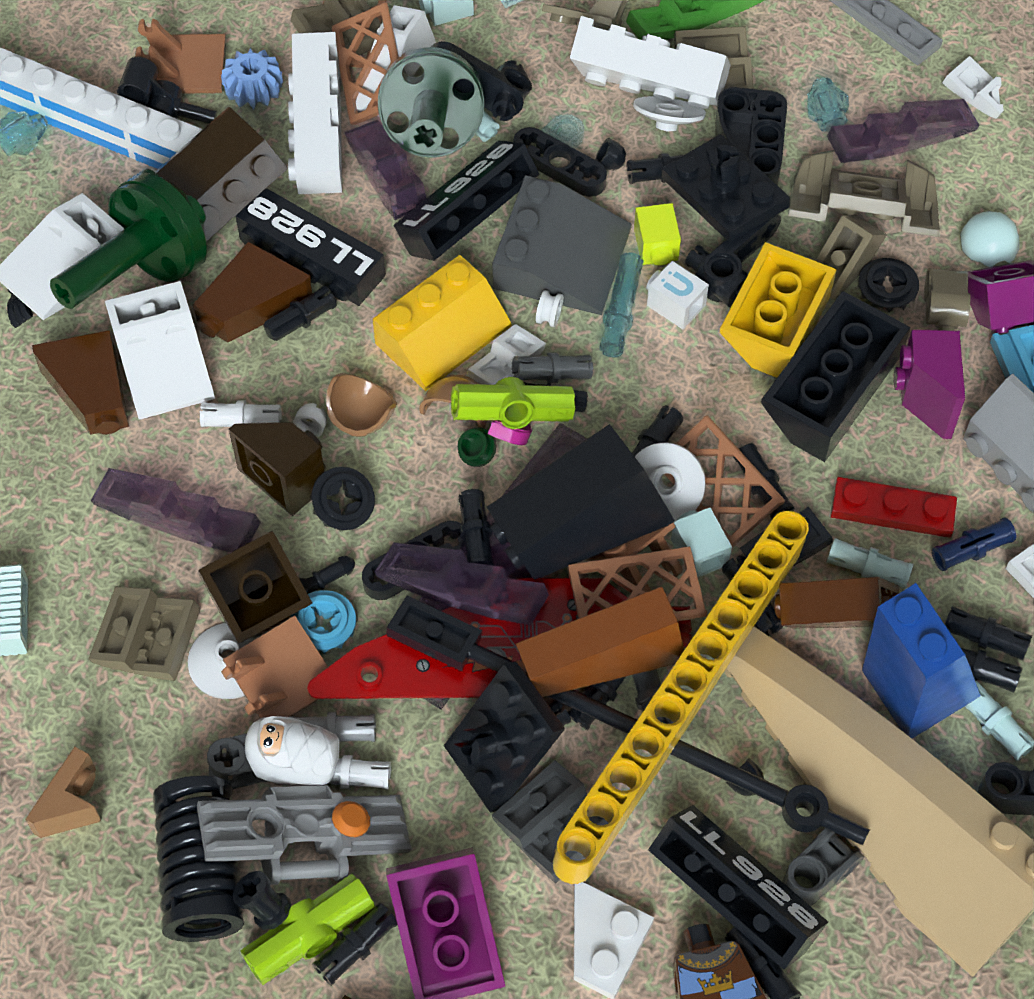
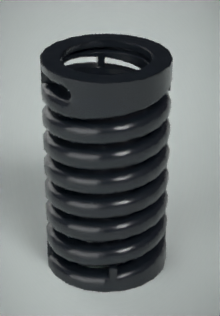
M205 775L181 777L159 785L153 793V805L156 814L155 828L157 830L156 844L158 846L157 860L160 864L158 876L161 880L159 892L162 896L160 908L164 914L161 927L163 935L171 940L199 942L220 939L237 933L244 925L242 909L233 901L232 896L240 876V870L236 866L237 861H205L198 813H193L198 812V801L230 800L233 793L232 785L227 780L219 777ZM211 792L212 795L198 796L184 799L181 801H176L179 798L194 793ZM221 922V926L208 929L184 927V924L208 925Z

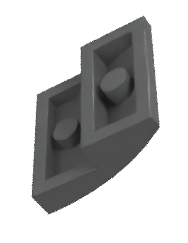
M554 760L494 812L492 818L530 860L556 884L560 880L553 870V858L557 841L587 796L584 783ZM599 816L589 818L591 822L597 825L608 824L604 818ZM577 851L565 853L566 856L575 861H581L585 858Z

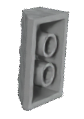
M1011 374L970 419L963 440L966 442L969 451L978 458L982 457L994 469L998 480L1005 485H1010L1022 497L1025 506L1034 512V393L1014 374Z

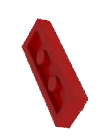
M837 477L831 518L951 538L954 532L957 497Z

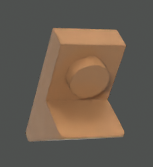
M74 746L25 820L34 835L43 838L101 821L96 808L79 798V795L84 796L89 792L96 778V768L88 753Z

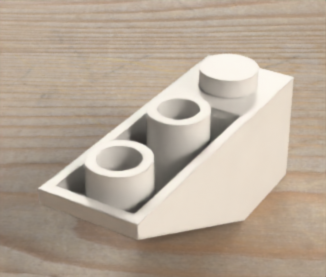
M393 6L390 11L398 57H401L404 52L410 49L431 47L436 43L425 11ZM383 22L376 33L379 36L384 29ZM374 39V43H373L371 52H372V50H373V48H374V46H375V44H376V42H377V40H375V39ZM384 45L375 64L387 70L391 60L388 46ZM410 62L404 66V70L409 76L413 77L420 64ZM372 69L362 88L374 94L384 74ZM360 92L356 99L358 112L366 110L371 101V98Z

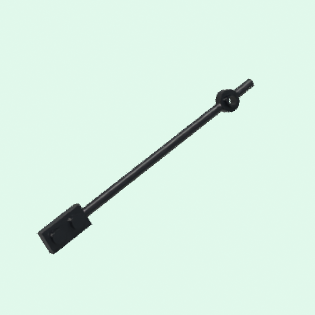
M408 595L387 626L388 637L460 671L463 670L469 659L495 672H498L504 664L514 662L478 645L481 640L482 630ZM574 689L548 696L626 734L630 732L637 719ZM682 740L678 741L670 753L687 763L782 807V816L785 822L796 831L813 832L822 826L860 845L864 844L870 829L828 810L829 805L826 796L814 786L798 785L788 791ZM805 808L811 815L807 817L801 816L797 809Z

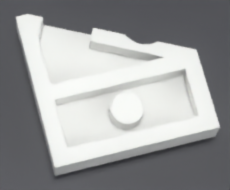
M584 882L575 884L574 980L610 999H615L654 923V917Z

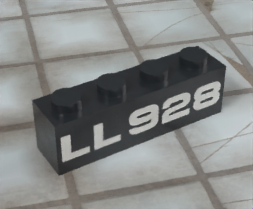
M498 140L393 226L411 256L435 261L520 191L525 175L536 178L540 174L524 143Z
M267 188L235 216L239 238L245 245L250 242L310 275L312 284L318 282L326 286L341 301L349 300L360 306L386 276L384 254Z
M694 805L670 817L648 849L650 853L783 970L807 952L828 924L824 917L791 891L787 885Z

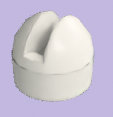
M315 403L305 404L297 411L293 423L303 432L309 430L316 437L322 435L327 424L326 412L323 408H317Z

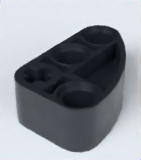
M739 87L724 89L718 97L715 135L722 134L778 186L783 157L787 100L783 95L774 91Z

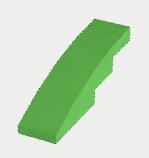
M661 0L659 6L631 10L626 23L640 40H642L643 36H647V34L668 40L674 38L675 31L702 29L743 12L765 0Z

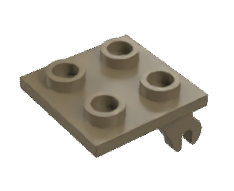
M598 0L588 12L543 4L542 11L551 13V21L577 25V20L581 16L594 19V27L608 31L611 24L621 27V17L628 0Z

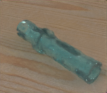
M629 252L620 256L609 309L603 315L605 328L599 350L602 351L603 355L612 358L620 357L623 354L628 330L632 328L634 321L632 308L644 263L643 259L640 260L641 256Z

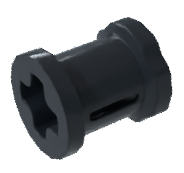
M253 871L246 874L239 880L233 890V901L241 909H248L254 915L255 923L262 930L275 929L289 915L292 905L290 899L283 893H276L270 886L269 878L262 871Z

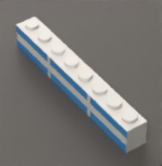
M0 47L1 105L146 165L159 169L203 130Z

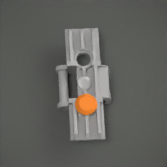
M328 785L269 787L261 799L198 801L197 803L205 861L261 860L263 872L269 878L270 885H278L280 880L333 878L336 882H340L345 877H348L349 874L347 856L409 853L412 849L400 795L342 797L341 792L333 793ZM254 820H265V836H261L254 831L252 826ZM314 841L316 852L327 854L329 859L280 862L279 860L288 843Z

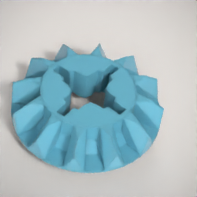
M320 590L309 593L308 596L313 604L291 615L290 618L296 616L317 650L325 654L329 649L336 647L342 649L344 642L349 637H353L357 620L353 605L346 597L334 591ZM315 612L324 619L332 617L330 620L331 632L325 631L321 626L316 629L314 628L317 625Z

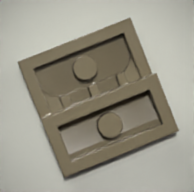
M325 0L323 5L294 9L290 21L298 33L332 32L333 25L371 8L365 0ZM377 17L373 19L368 29L374 33H377L381 25ZM355 28L342 32L346 49H349L358 31ZM365 34L356 54L360 56L370 51L374 39Z
M746 26L675 31V49L677 44L682 43L727 56L731 66L724 89L729 87L754 89L751 57H748Z
M115 586L89 660L106 668L162 680L176 681L200 607L195 600L157 597L151 589Z

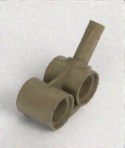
M928 268L924 286V302H927L926 324H935L938 330L954 331L958 326H967L970 312L968 272Z

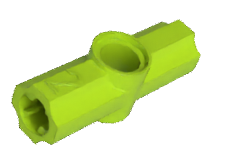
M516 377L503 378L495 385L456 384V386L452 387L450 397L453 420H498L510 429L523 428L531 421L568 422L573 420L575 412V393L572 386L525 385L522 380Z
M352 873L316 899L307 898L294 904L289 910L287 919L281 925L269 930L240 950L241 955L257 980L264 985L300 959L314 958L330 947L336 940L337 933L375 908L374 902L361 881Z

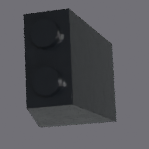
M610 424L487 506L495 522L489 525L492 532L502 546L508 542L510 543V546L504 549L517 570L525 566L534 580L664 528L675 521L644 468Z

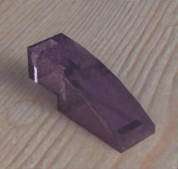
M378 119L345 132L346 139L359 165L394 220L404 217L426 199L423 182L408 165L406 153L397 142L395 143L388 136Z

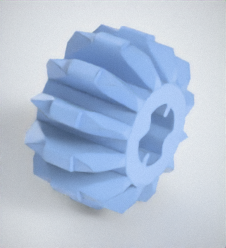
M250 47L248 53L242 54L236 51L235 59H226L225 69L222 70L221 74L222 85L228 99L235 100L239 108L248 102L254 110L256 103L261 102L268 106L270 98H278L279 88L282 87L283 76L276 57H269L265 49L255 53Z

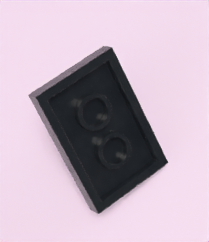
M722 134L661 168L662 179L729 243L790 207V196Z
M514 661L506 663L501 667L444 744V747L491 813L497 811L511 799L563 733L565 727L518 663Z

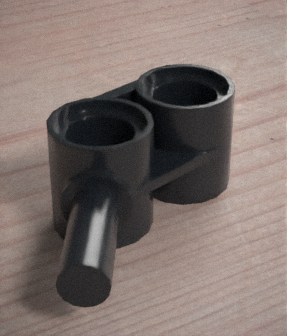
M132 57L128 60L117 89L119 96L176 119H179L181 116L210 124L217 117V111L184 103L182 98L183 92L175 83L168 80L156 81L159 71L152 61L143 57Z
M995 763L985 773L978 787V793L1002 814L1034 816V769L1033 771L1019 770L1018 767L1011 763ZM991 783L1003 784L1009 790V794L997 792Z

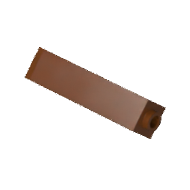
M659 587L516 643L521 659L516 662L540 695L545 697L675 665L684 652V647L676 616L663 587Z

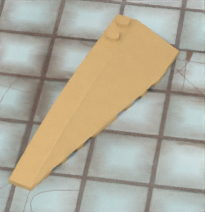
M722 624L724 627L733 628L731 625ZM753 627L724 673L727 677L734 678L742 689L741 696L750 708L755 707L767 723L765 729L774 741L779 740L788 751V760L805 783L818 788L824 793L828 800V810L870 829L863 845L848 838L847 840L853 848L858 846L870 862L869 870L880 884L884 882L895 896L893 902L900 912L974 977L1034 913V840L942 762L885 717L803 658Z

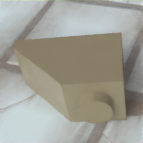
M857 215L841 216L815 260L837 269L830 296L833 300H836L841 292L845 291L860 275L864 266L872 261L887 234Z

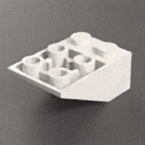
M81 193L53 209L0 264V282L44 320L65 308L54 297L50 288V280L123 231L124 228Z
M181 281L105 301L139 420L215 399Z

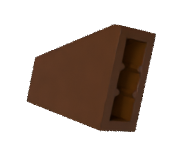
M248 242L194 302L193 308L197 326L208 337L214 338L217 336L226 342H230L264 325L265 321L289 308L291 301H300L311 295L310 275Z
M110 330L32 345L41 374L90 435L97 433L108 435L117 432L119 429L129 427L117 354Z
M880 577L780 583V594H777L775 597L776 616L781 619V625L792 629L873 627L878 606L899 594V585Z

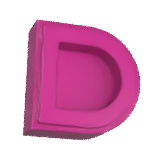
M493 420L488 434L511 444L526 445L532 433V428L528 424L520 429H510L505 427L501 421Z

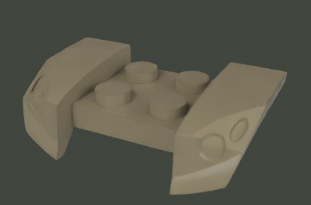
M834 150L804 157L793 183L788 216L826 221L828 207L835 208L836 212L846 215L856 214L857 211L872 213L874 217L883 220H892L896 216L901 217V232L939 237L940 228L935 175L925 168L907 160L905 177L900 179L832 169Z

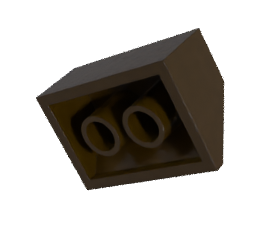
M228 107L155 172L159 177L172 182L186 195L192 196L200 203L206 216L204 227L206 239L209 240L288 168L266 140L231 107Z

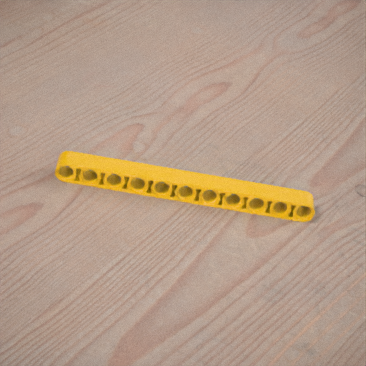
M783 511L772 519L560 834L553 858V870L562 881L569 884H579L591 876L779 589L780 583L784 581L798 560L809 530L806 519L799 513ZM742 594L750 595V596H752L753 598L745 597V596L742 595ZM722 624L731 625L733 628L724 627ZM700 654L709 655L714 659L703 658ZM686 685L688 687H691L694 691H685L681 689L679 686ZM665 717L670 719L673 723L665 724L659 721L657 718ZM637 749L646 750V751H648L652 756H650V757L640 756V755H638V754L635 752V750H637ZM623 783L626 784L630 788V790L621 791L616 789L612 784ZM599 816L604 818L608 824L597 825L591 822L589 818ZM568 851H577L580 852L585 857V859L581 861H575L566 856L565 853Z

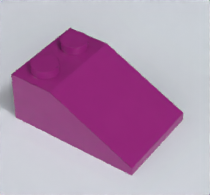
M473 847L386 868V877L415 999H458L506 987Z

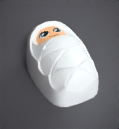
M282 716L264 717L249 727L245 738V754L255 776L258 778L290 786H323L329 783L334 776L339 758V738L320 726L296 718Z

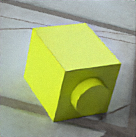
M673 203L635 208L634 232L641 264L662 266L671 261H679L681 237Z

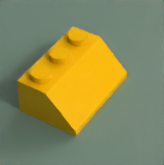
M765 242L720 327V334L751 368L778 378L814 330L831 296L837 269Z
M461 255L451 260L373 318L375 344L425 391L512 326L510 319L487 279Z

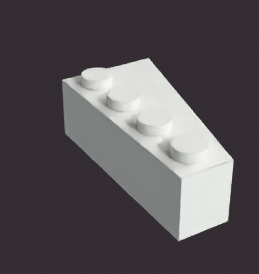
M581 16L570 59L580 73L585 76L586 82L598 86H605L606 82L619 84V89L639 94L640 89L654 92V97L666 101H674L675 97L688 99L689 105L708 109L709 104L717 106L718 97L725 88L731 66L726 55L682 43L677 44L676 49L670 48L668 41L660 37L647 34V36L642 37V40L636 39V36L625 31L626 28L611 24L608 31L593 26L594 19Z
M336 33L292 34V73H289L288 81L289 93L293 95V101L288 102L289 122L294 123V129L288 130L289 151L294 152V158H288L289 180L296 181L298 194L342 193L341 77Z

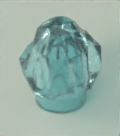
M821 77L816 79L812 84L811 92L807 94L806 113L809 119L818 123L822 132L844 126L848 121L846 116L849 108L848 95L835 86L830 78Z
M25 111L9 112L0 120L1 148L8 157L16 152L24 156L30 154L39 144L48 128V121L42 114L30 116Z

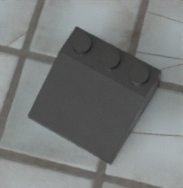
M525 175L492 263L493 289L540 300L544 290H548L551 296H556L558 293L563 294V306L602 315L632 224L560 183Z

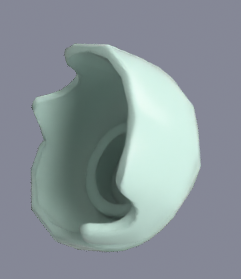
M987 211L974 215L968 220L960 233L962 251L971 260L981 262L988 267H993L1001 261L1011 263L1019 251L1017 227L1007 215L1000 212Z

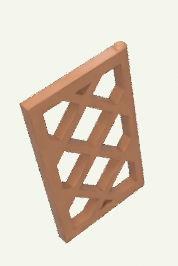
M386 2L332 26V32L336 33L339 68L349 120L352 125L379 115L378 93L381 82L374 94L362 88L372 69L385 75L387 70L375 64L384 45H387L391 60L389 67L399 58L389 7ZM382 15L384 29L379 36L368 29L373 19ZM355 28L358 31L349 49H346L342 32ZM365 34L377 40L368 59L356 54ZM353 58L365 64L355 83L352 82L349 69ZM359 92L371 98L366 110L358 113L356 107V98Z
M708 415L704 416L698 424L675 443L688 449L695 456H717L716 478L705 477L706 485H715L713 506H703L700 503L696 511L699 512L711 508L718 522L720 514L742 515L741 527L731 536L723 529L732 547L740 542L776 508L784 504L785 499ZM707 428L719 439L718 449L697 448L698 437ZM725 456L735 457L745 467V478H723ZM665 473V476L674 485V477L671 474ZM722 485L744 486L742 507H721ZM752 486H762L772 497L762 508L750 507Z
M690 546L568 565L567 569L578 619L587 616L588 611L594 604L602 609L613 606L599 597L611 580L631 593L627 598L628 600L646 593L643 591V588L653 574L674 586L667 596L670 604L679 591L693 599L695 609L678 612L673 610L677 621L702 618L708 615ZM683 558L686 571L678 579L659 566L663 561ZM641 565L648 570L637 586L617 574L620 568ZM599 572L605 577L596 590L591 592L581 585L579 574Z

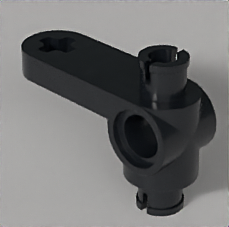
M441 41L431 46L456 53L479 73L484 89V108L491 111L495 118L500 116V121H509L522 110L524 100L532 90V83L521 64L516 65L517 61H507L495 69L450 42ZM459 79L454 83L455 89L461 93H468L474 89L473 83L468 79Z
M777 214L730 243L725 240L711 253L707 252L701 245H697L695 250L692 249L686 257L685 265L696 271L695 276L709 284L708 299L715 302H723L731 308L748 276V273L742 269V262L775 234L781 223L780 215Z

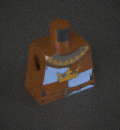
M709 924L694 925L683 932L689 952L679 954L674 958L673 977L676 999H767L736 941L715 945Z

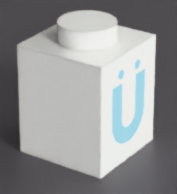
M671 261L663 271L657 270L649 279L646 286L648 290L647 306L681 329H684L706 306L709 284Z

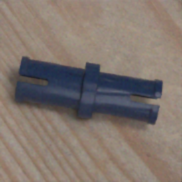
M1004 517L978 530L974 528L965 530L961 537L933 547L932 557L936 566L941 571H946L948 568L971 558L975 561L980 560L986 556V552L1014 542L1016 540V531L1011 521Z

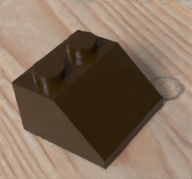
M293 422L233 424L229 428L237 469L292 517L311 501L310 495L314 482L326 469L321 452L322 444L311 431L306 430L303 432Z
M273 530L198 570L203 584L238 644L313 604Z

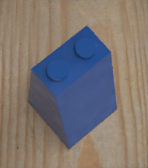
M917 583L878 606L862 671L900 730L913 739L981 695L965 653Z

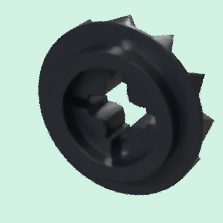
M880 258L864 266L860 272L857 287L861 290L862 299H868L874 308L877 306L885 307L889 313L893 308L899 307L904 310L911 301H915L919 291V279L916 272L903 261L893 258ZM886 276H888L891 286L894 287L891 293H888L885 290V286H882Z
M335 467L325 471L314 482L310 495L313 514L319 517L324 526L332 527L340 532L356 529L364 524L371 516L375 505L374 491L368 479L359 471L349 467ZM343 484L345 497L357 501L347 504L341 515L339 503L327 498L336 496Z

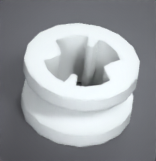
M548 290L542 292L537 307L536 323L542 324L544 321H547L550 327L555 328L557 326L563 306V294L558 293L556 296H551Z

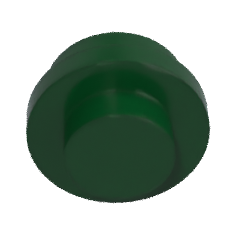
M476 427L465 431L460 436L457 447L459 456L464 463L472 467H482L493 459L497 444L495 437L488 434V430Z

